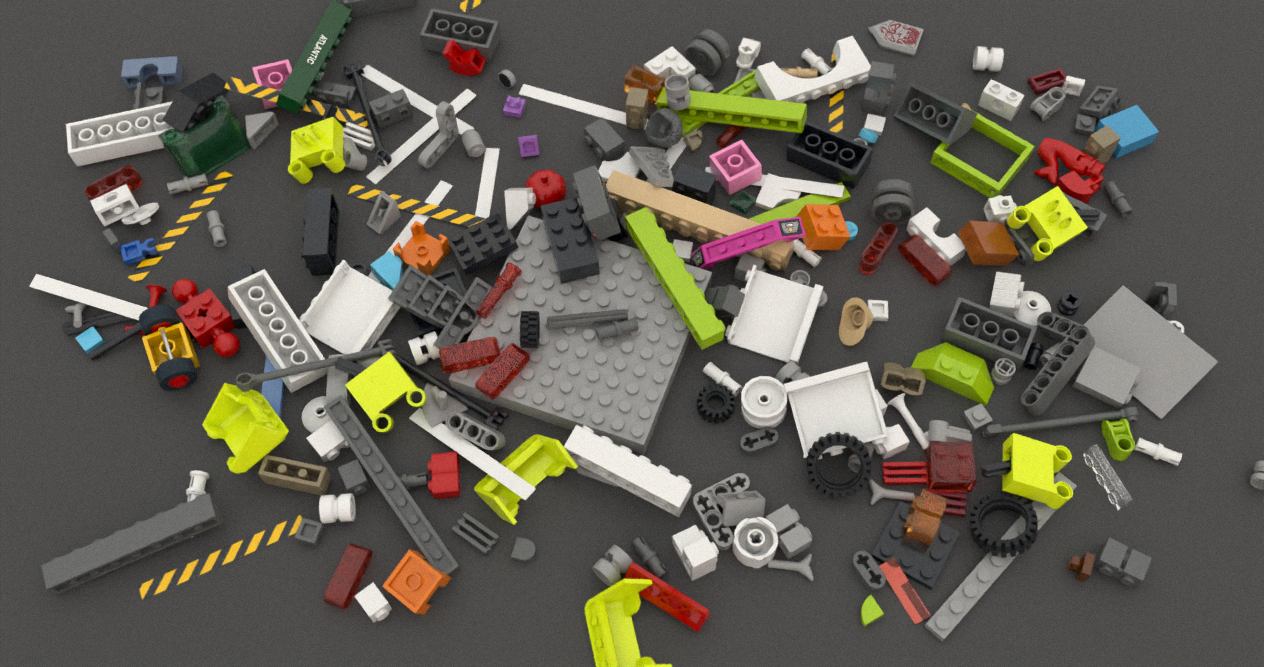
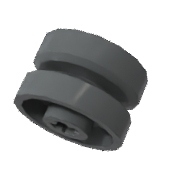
M703 29L685 47L684 56L696 68V72L709 77L713 76L721 65L726 62L730 57L731 51L728 43L720 34L710 29Z
M888 179L877 183L871 189V217L876 222L884 225H900L914 217V188L910 183L898 179Z

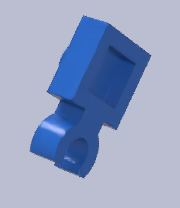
M150 238L143 244L140 240L121 245L120 249L124 263L129 265L145 260V254L154 255L158 253L155 246L151 247L156 245L155 240Z

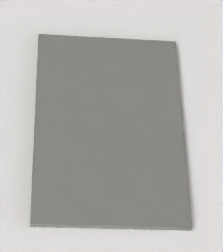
M1124 285L1084 324V326L1088 327L1095 340V347L1141 368L1138 374L1141 376V379L1136 387L1132 386L1129 393L1133 394L1132 396L1160 420L1218 363L1215 358Z

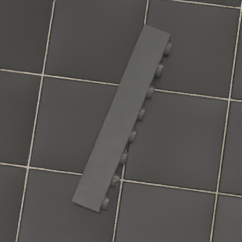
M209 493L198 495L194 500L180 503L175 508L166 512H159L154 517L145 521H138L127 529L117 530L112 535L103 539H96L90 545L73 549L69 554L62 557L52 558L48 563L41 565L46 589L59 595L224 523L218 500Z

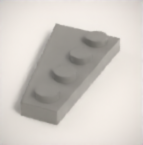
M630 146L629 154L654 186L662 188L673 186L674 178L671 169H669L670 164L667 162L665 148Z

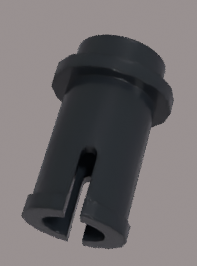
M1031 343L1024 367L1036 370L1044 350L1041 344Z

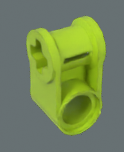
M1123 418L1115 422L1103 421L1101 430L1111 457L1117 461L1126 460L1135 448V442L1127 419Z

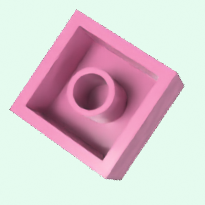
M288 59L252 68L256 84L281 91L292 72ZM261 98L265 109L277 107L276 102Z
M743 140L709 156L710 170L714 175H717L718 181L729 195L762 179V165Z

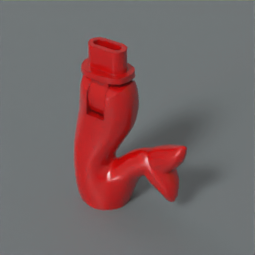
M1045 138L1040 144L1037 154L1047 166L1034 171V173L1039 177L1048 178L1051 184L1056 185L1058 178L1057 157L1061 159L1071 172L1075 171L1078 175H1086L1087 177L1092 175L1099 178L1106 165L1099 163L1098 159H1094L1092 156L1068 143Z

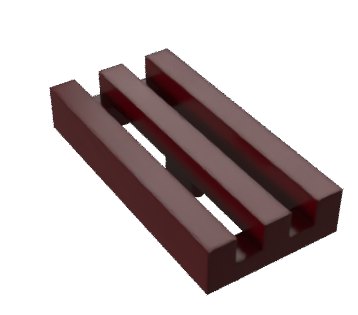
M1061 68L1029 77L1027 83L1031 84V89L1035 90L1034 94L1038 95L1049 91L1053 87H1062L1066 75Z
M923 488L920 511L964 517L966 515V494ZM926 502H928V503H935V504L944 505V506L949 505V506L960 507V510H959V509H953V508H946V507L926 505Z

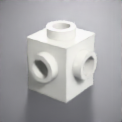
M996 196L988 199L984 212L988 222L1008 224L1007 217L1017 206L1013 203L1011 196Z

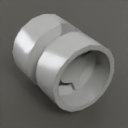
M682 74L669 76L665 80L668 106L674 110L687 108L691 103L688 78Z
M790 361L778 372L775 379L784 385L810 376L806 372L801 373L802 368L794 361Z
M612 545L605 553V559L600 558L592 566V570L605 584L611 587L621 579V573H627L633 561L620 547Z

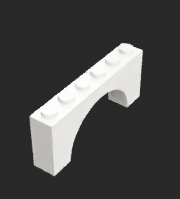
M850 36L836 42L833 50L836 66L832 71L821 77L809 79L794 77L783 72L773 61L758 66L754 78L766 99L804 103L807 100L817 99L822 95L832 94L843 88H850L858 83H865L868 81L871 65L854 37Z

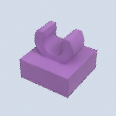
M508 96L503 109V115L521 118L526 105L525 99Z
M537 135L518 137L521 157L540 155Z

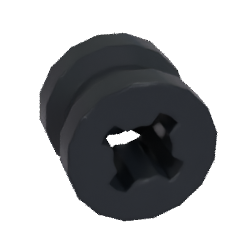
M1067 291L1059 300L1057 308L1065 316L1074 315L1082 303V298L1077 292Z

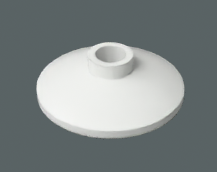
M158 203L143 205L139 207L140 210L124 217L122 222L124 224L140 223V225H145L151 221L150 217L159 209Z
M1023 291V294H1018V298L1021 299L1020 310H1015L1014 318L1035 327L1039 326L1037 323L1038 316L1044 312H1051L1048 300L1041 294L1033 291Z
M326 396L311 400L303 409L302 422L311 433H314L331 420L323 408L327 405ZM324 410L323 414H318V412Z

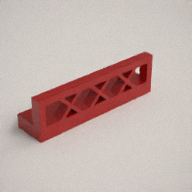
M632 562L629 566L625 579L652 580V585L638 592L639 595L697 632L700 631L711 614L707 608Z

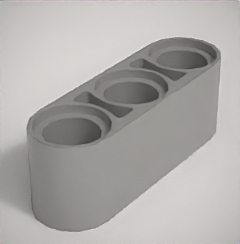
M347 354L329 355V358L338 357V356L347 355ZM335 366L328 367L326 402L329 404L342 395L350 406L351 392L345 384L352 380V375L336 369Z
M453 412L446 417L445 422L449 430L486 450H500L505 446L506 439L501 432L465 413ZM457 417H460L461 424L459 427H457L455 424ZM475 426L479 429L476 437L473 435V428ZM492 436H495L497 440L495 446H492L490 443Z

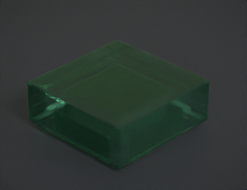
M740 189L730 201V206L746 215L755 204L757 198Z

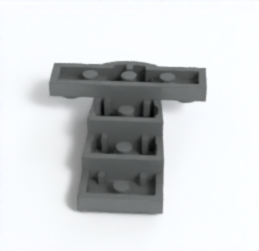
M409 265L388 299L415 316L441 328L442 331L433 345L451 356L462 337L470 334L477 324L481 307L493 290V287L476 277L462 297L448 285L444 286L429 274L425 275L412 265Z

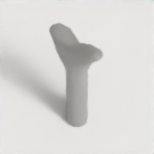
M79 302L76 305L65 308L67 313H74V327L79 328L82 326V312L87 304Z
M872 479L869 480V486L873 493L870 499L871 505L881 498L913 501L914 493L884 489Z
M809 554L799 562L774 559L768 562V568L798 571L811 582L814 579L809 566L812 554Z

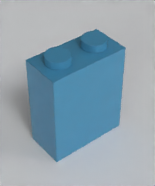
M1138 105L1101 119L1094 131L1097 132L1108 125L1121 137L1112 154L1115 158L1153 143L1159 133L1158 129Z

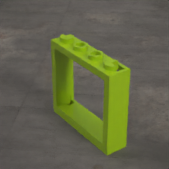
M977 113L971 126L972 128L1020 155L999 183L947 153L945 150L950 145L942 142L934 151L930 163L988 198L1000 196L1028 161L1035 146Z

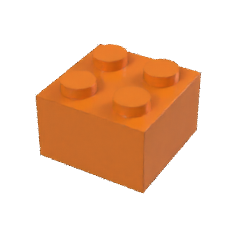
M805 204L796 216L802 219L806 234L802 238L807 250H840L851 237L839 205Z

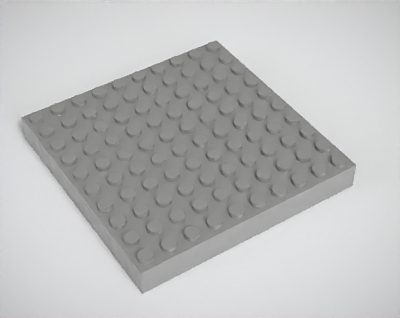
M528 215L516 239L519 248L510 252L484 305L479 320L473 328L449 378L450 385L462 394L572 431L576 425L580 427L587 426L594 431L595 435L599 437L602 435L606 436L614 443L631 448L634 452L644 455L691 337V332L639 249L607 239L599 241L596 236L591 235L599 260L600 274L561 284L543 220ZM685 264L686 271L691 273L695 279V285L698 289L701 288L705 295L706 290L711 286L712 272ZM626 309L628 319L635 317L639 329L623 333L620 337L612 336L598 340L595 328L613 324V322L548 328L547 317ZM521 311H539L540 339L538 349L521 348L520 346Z

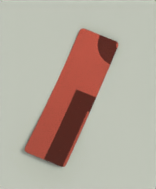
M895 558L879 566L913 622L917 624L929 617L930 613L916 594Z

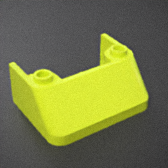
M539 434L528 438L500 463L533 487L540 483L547 475L555 477L561 475L565 471L566 466L573 469L578 467L559 440ZM487 474L476 484L474 490L501 519L514 525L517 522L514 517L519 509L517 502L522 498Z
M622 579L587 601L585 616L596 667H672V664H655L651 657L641 658L631 616L638 612L641 605L638 592L652 585V580Z

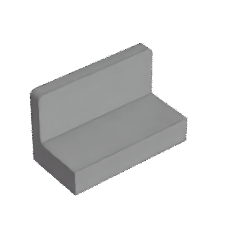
M757 491L717 493L716 502L723 508L722 524L724 526L738 525L746 518H764L766 499Z

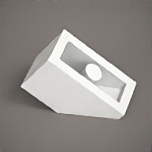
M510 188L505 190L508 229L516 227L534 207L536 196L533 193V188Z

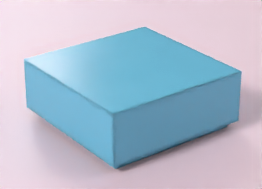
M93 326L75 338L87 354L105 343Z

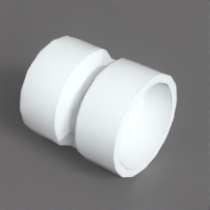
M977 46L973 57V70L984 71L988 68L989 71L1000 72L1004 56L1003 48L992 47L988 50L987 47Z
M435 331L424 335L423 339L417 337L408 341L416 365L428 362V358L434 360L444 356L443 351L433 345L437 339ZM426 345L428 352L422 353L420 347Z
M353 493L340 494L338 498L335 495H321L319 501L321 522L334 523L337 519L341 522L354 521L356 506Z

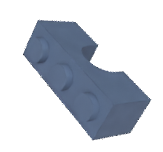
M178 56L123 60L121 78L127 88H137V82H142L145 87L147 79L154 75H158L163 86L181 85L183 67Z

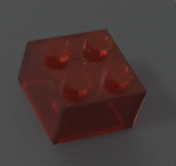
M929 442L925 450L928 489L947 492H971L977 483L973 443Z

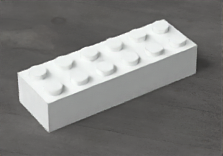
M172 102L66 124L68 154L76 166L189 143L188 131L181 134L163 121Z
M265 269L228 286L229 300L276 370L325 359ZM328 367L282 377L281 379L292 393L327 375Z
M576 425L564 445V448L576 464L614 482L619 487L678 518L691 496L692 485L687 478L681 475L676 477L670 474V470L661 465L657 467L651 464V460L642 455L638 457L632 454V451L623 445L620 447L614 445L610 438L603 435L601 437L595 435L594 431L587 426L580 427Z

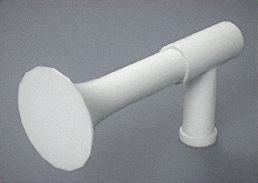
M903 393L892 399L887 405H892L898 409L911 428L915 438L923 450L932 446L928 443L929 431L924 433L905 405L904 396L906 393Z

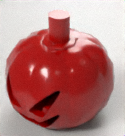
M553 170L536 171L527 179L525 188H533V193L536 196L534 207L538 210H541V205L563 201L567 193L565 180Z

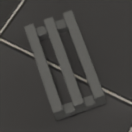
M465 512L462 515V519L457 521V525L453 526L452 532L487 555L500 539L499 536ZM468 521L473 526L481 530L483 533L492 538V541L487 539L485 536L480 534L478 531L470 527L465 522ZM461 527H463L468 532L476 536L478 539L483 541L488 546L485 548L477 541L469 537L467 534L460 530Z

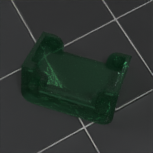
M223 96L213 101V105L210 107L214 115L184 134L175 129H168L158 135L173 164L184 177L190 178L204 173L208 176L251 147L245 129Z

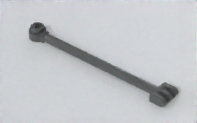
M386 339L378 341V348L257 375L254 373H241L236 377V384L238 389L248 392L254 385L260 382L335 366L339 357L353 362L380 355L383 357L388 352L392 353L396 358L397 353L392 340Z
M1129 407L1118 411L1004 426L994 424L985 428L981 432V436L985 439L994 438L1000 434L1105 420H1120L1123 418L1127 419L1128 423L1138 420L1139 412L1137 407Z

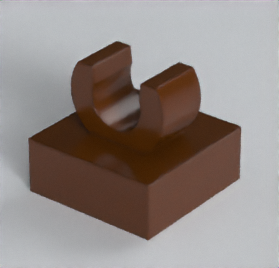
M1086 552L1081 558L1073 555L1072 559H1069L1067 568L1077 571L1075 579L1085 582L1091 576L1095 555Z

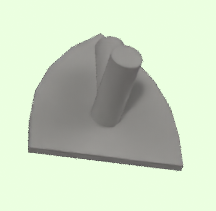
M429 383L426 384L424 391L427 394V401L422 406V410L431 427L446 421V417L450 413H463L468 410L467 406L447 395L445 391L439 390L437 386Z

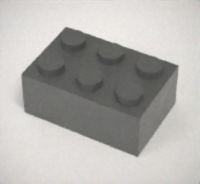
M593 165L573 173L575 182H572L575 192L579 194L577 201L580 208L584 211L582 217L585 224L588 225L591 234H595L600 241L621 233L607 186L597 167Z

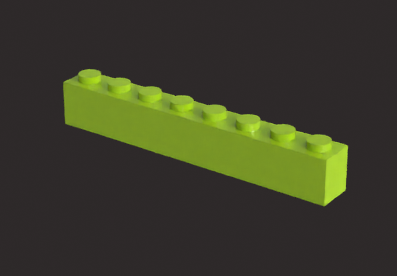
M665 87L662 88L656 102L657 110L661 108L671 109L667 104ZM689 90L691 97L690 105L682 110L672 109L683 119L796 133L803 132L807 119V104Z
M645 207L625 216V228L701 350L722 341L725 331L723 322L716 318L713 306L707 304L704 292L701 288H697L693 275L686 271L683 259L677 257L674 245L667 241L663 228L658 227L654 214L649 213Z

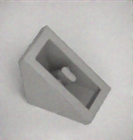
M273 112L245 116L247 138L251 147L255 149L279 125Z
M380 191L367 225L377 233L383 234L401 217L397 201L383 191Z

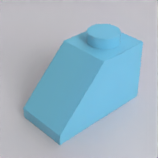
M388 251L370 264L373 275L385 287L393 291L404 274L402 260L397 255L394 256Z

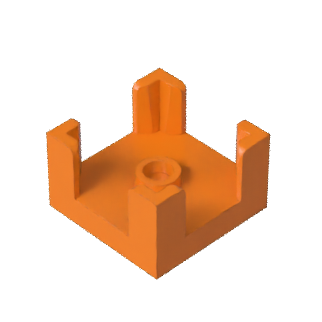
M415 221L410 227L412 233L410 240L403 248H401L398 242L394 246L393 252L394 255H397L402 260L403 265L406 267L412 265L425 275H431L450 251L448 238L439 234V241L426 233L423 224Z
M409 549L382 587L415 614L425 615L431 607L430 604H426L438 586L445 587L451 577L443 571L436 570L426 562V557L420 552Z

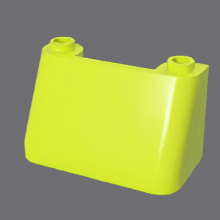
M224 383L202 424L209 437L213 439L222 438L226 441L235 457H229L227 465L232 472L237 474L247 472L283 442L289 432L261 393L252 389L248 392H243L236 385Z

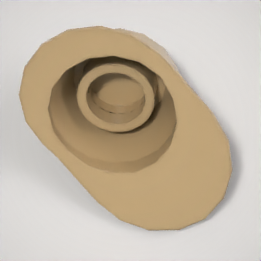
M857 297L851 298L843 306L839 337L845 345L852 346L859 343L866 329L872 324L873 314L862 299Z

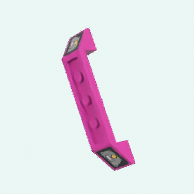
M801 217L776 219L701 245L690 256L694 267L709 270L714 268V263L781 240L788 243L805 237L806 234Z

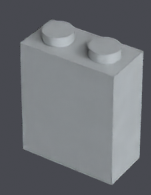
M1094 346L1086 357L1072 387L1119 409L1123 404L1127 405L1133 395L1129 392L1132 386L1136 387L1141 379V376L1138 375L1141 368Z

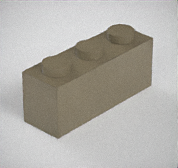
M271 455L264 457L258 475L265 484L320 496L326 495L332 479L326 467Z

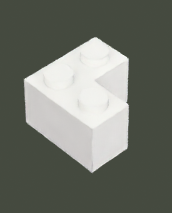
M670 47L644 64V78L657 89L665 84V80L669 76L674 74L685 75L689 80L695 75L696 68L674 47Z
M696 525L672 536V544L692 581L716 569L718 549L714 542L710 543L702 530H698Z

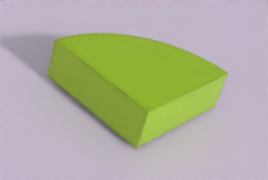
M872 595L866 598L861 608V621L864 627L884 615Z

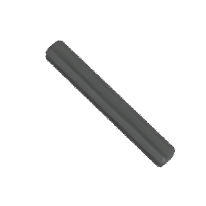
M626 309L549 316L547 317L548 328L612 323L616 320L620 322L628 320V312Z

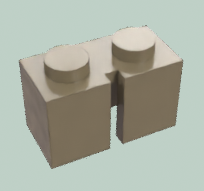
M630 87L626 101V127L644 130L648 116V90Z
M1107 125L1090 135L1082 152L1092 156L1094 159H1098L1099 163L1104 164L1109 161L1121 137Z

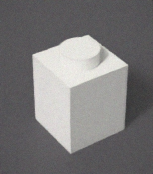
M371 583L355 595V598L373 623L377 620H383L388 616L389 611L392 610L374 583Z

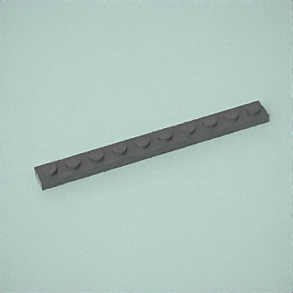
M342 395L324 406L323 408L431 566L436 570L445 572L448 576L460 568Z

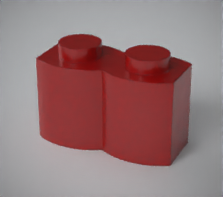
M457 451L431 454V461H428L429 474L432 473V480H428L429 493H433L435 499L460 497V466Z

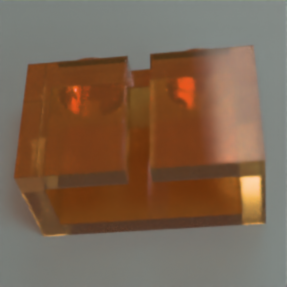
M633 65L624 77L625 92L629 93L630 87L647 89L648 101L657 105L656 102L660 92L665 87V78Z
M922 489L920 495H915L911 507L914 508L912 515L908 514L904 526L907 527L905 535L931 545L936 536L941 521L939 519L943 515L948 499Z

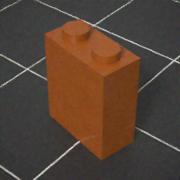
M969 221L958 231L973 265L1007 266L1019 256L1004 223Z

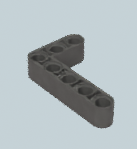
M1052 312L1040 314L1037 318V323L1046 337L1062 343L1021 396L1022 404L1032 416L1042 415L1095 346V340L1088 327Z

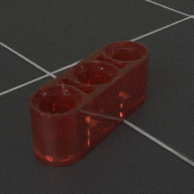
M125 165L87 186L85 195L91 201L127 184L132 192L142 185L143 179L135 166Z
M883 223L863 251L859 262L861 273L865 275L873 274L894 244L898 231L894 223Z
M913 234L898 245V251L902 257L931 285L937 286L952 274L950 266L918 235Z
M495 337L450 345L439 350L441 368L444 373H454L495 364L502 359L498 339Z
M511 343L478 378L475 388L491 400H494L526 366L530 359V354L516 344Z
M353 543L347 546L324 594L325 603L344 610L349 607L371 561L372 550Z

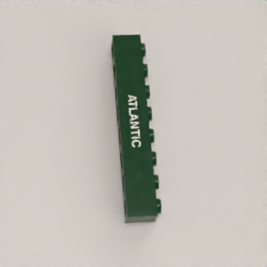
M335 0L331 1L282 87L276 102L277 106L296 115L300 108H305L308 101L306 97H311L315 88L313 84H318L321 77L319 73H324L328 63L326 60H331L334 54L333 48L337 49L340 43L339 37L343 38L347 29L345 26L349 27L353 17L350 16L351 8Z

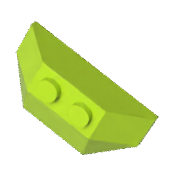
M947 342L918 353L911 366L922 370L925 373V379L980 404L982 403L984 406L987 405L994 390L985 360Z

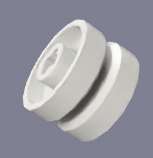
M759 376L745 384L741 393V412L744 420L750 426L757 429L774 428L783 422L787 413V392L784 385L777 379L770 376Z

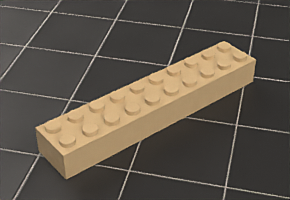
M615 170L612 171L606 184L610 198H615L621 211L626 212L627 215L646 207L649 213L654 214L657 224L661 225L663 229L677 231L684 237L696 238L697 241L703 244L761 225L755 221L662 187H656L651 183ZM781 240L746 252V254L765 260L764 264L775 271L782 270L785 272L794 250V241L787 243Z

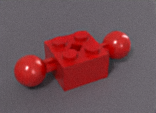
M190 279L176 281L172 287V295L176 301L184 304L176 310L177 315L202 349L213 343V349L217 355L224 358L236 355L240 349V341L235 334L230 332L236 326L229 312L209 288L198 295V286L194 281Z

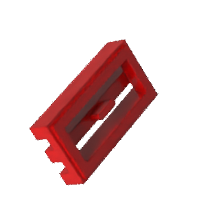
M883 462L884 485L927 484L926 462ZM887 469H920V470H887ZM921 475V478H888V476Z

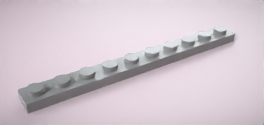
M1060 472L1054 477V484L1061 481L1067 483L1072 490L1077 487ZM1034 500L1031 505L1037 515L1039 531L1057 509H1052L1047 504ZM1020 516L1001 540L1013 539L1021 535L1026 528L1025 519ZM990 551L926 623L925 627L943 642L1016 556L1011 557L1010 553H1007V558H1001V553H998L996 557L992 556Z

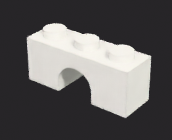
M926 207L909 220L906 230L911 237L921 243L926 251H929L935 257L939 264H942L947 269L964 257L966 249L961 239L954 233L947 238L938 237L934 233L937 231L940 219Z
M876 389L881 412L884 415L888 406ZM899 424L886 427L888 437L884 438L885 442L873 445L875 451L881 454L884 460L906 450L910 442Z

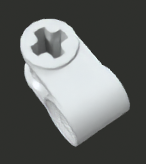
M743 38L738 49L740 54L736 60V65L743 69L750 68L755 58L758 57L761 42Z

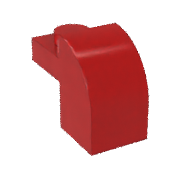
M453 39L447 42L442 53L450 62L449 69L457 74L466 76L480 74L486 61L475 48L464 51Z
M1072 171L1059 178L1055 187L1058 186L1066 195L1087 204L1092 195L1100 190V185L1104 178L1101 175L1099 178L1092 176L1084 181L1075 171Z

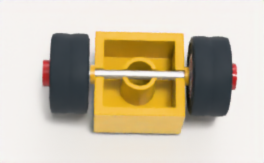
M156 305L144 310L139 316V323L145 335L142 337L152 371L157 376L159 386L166 391H176L192 385L197 380L195 368L200 367L190 334L183 323H180L175 308L170 305Z

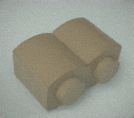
M884 363L880 376L881 385L884 388L902 390L910 395H921L926 382L925 373L922 370L914 367L904 368L896 363Z

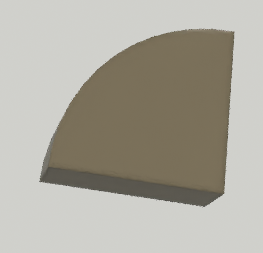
M701 130L684 136L683 140L691 153L696 152L701 146Z

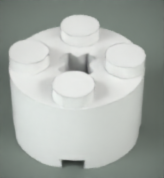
M762 517L742 520L735 529L732 550L736 558L742 564L756 569L768 564L773 559L778 545V535L775 526L769 520Z

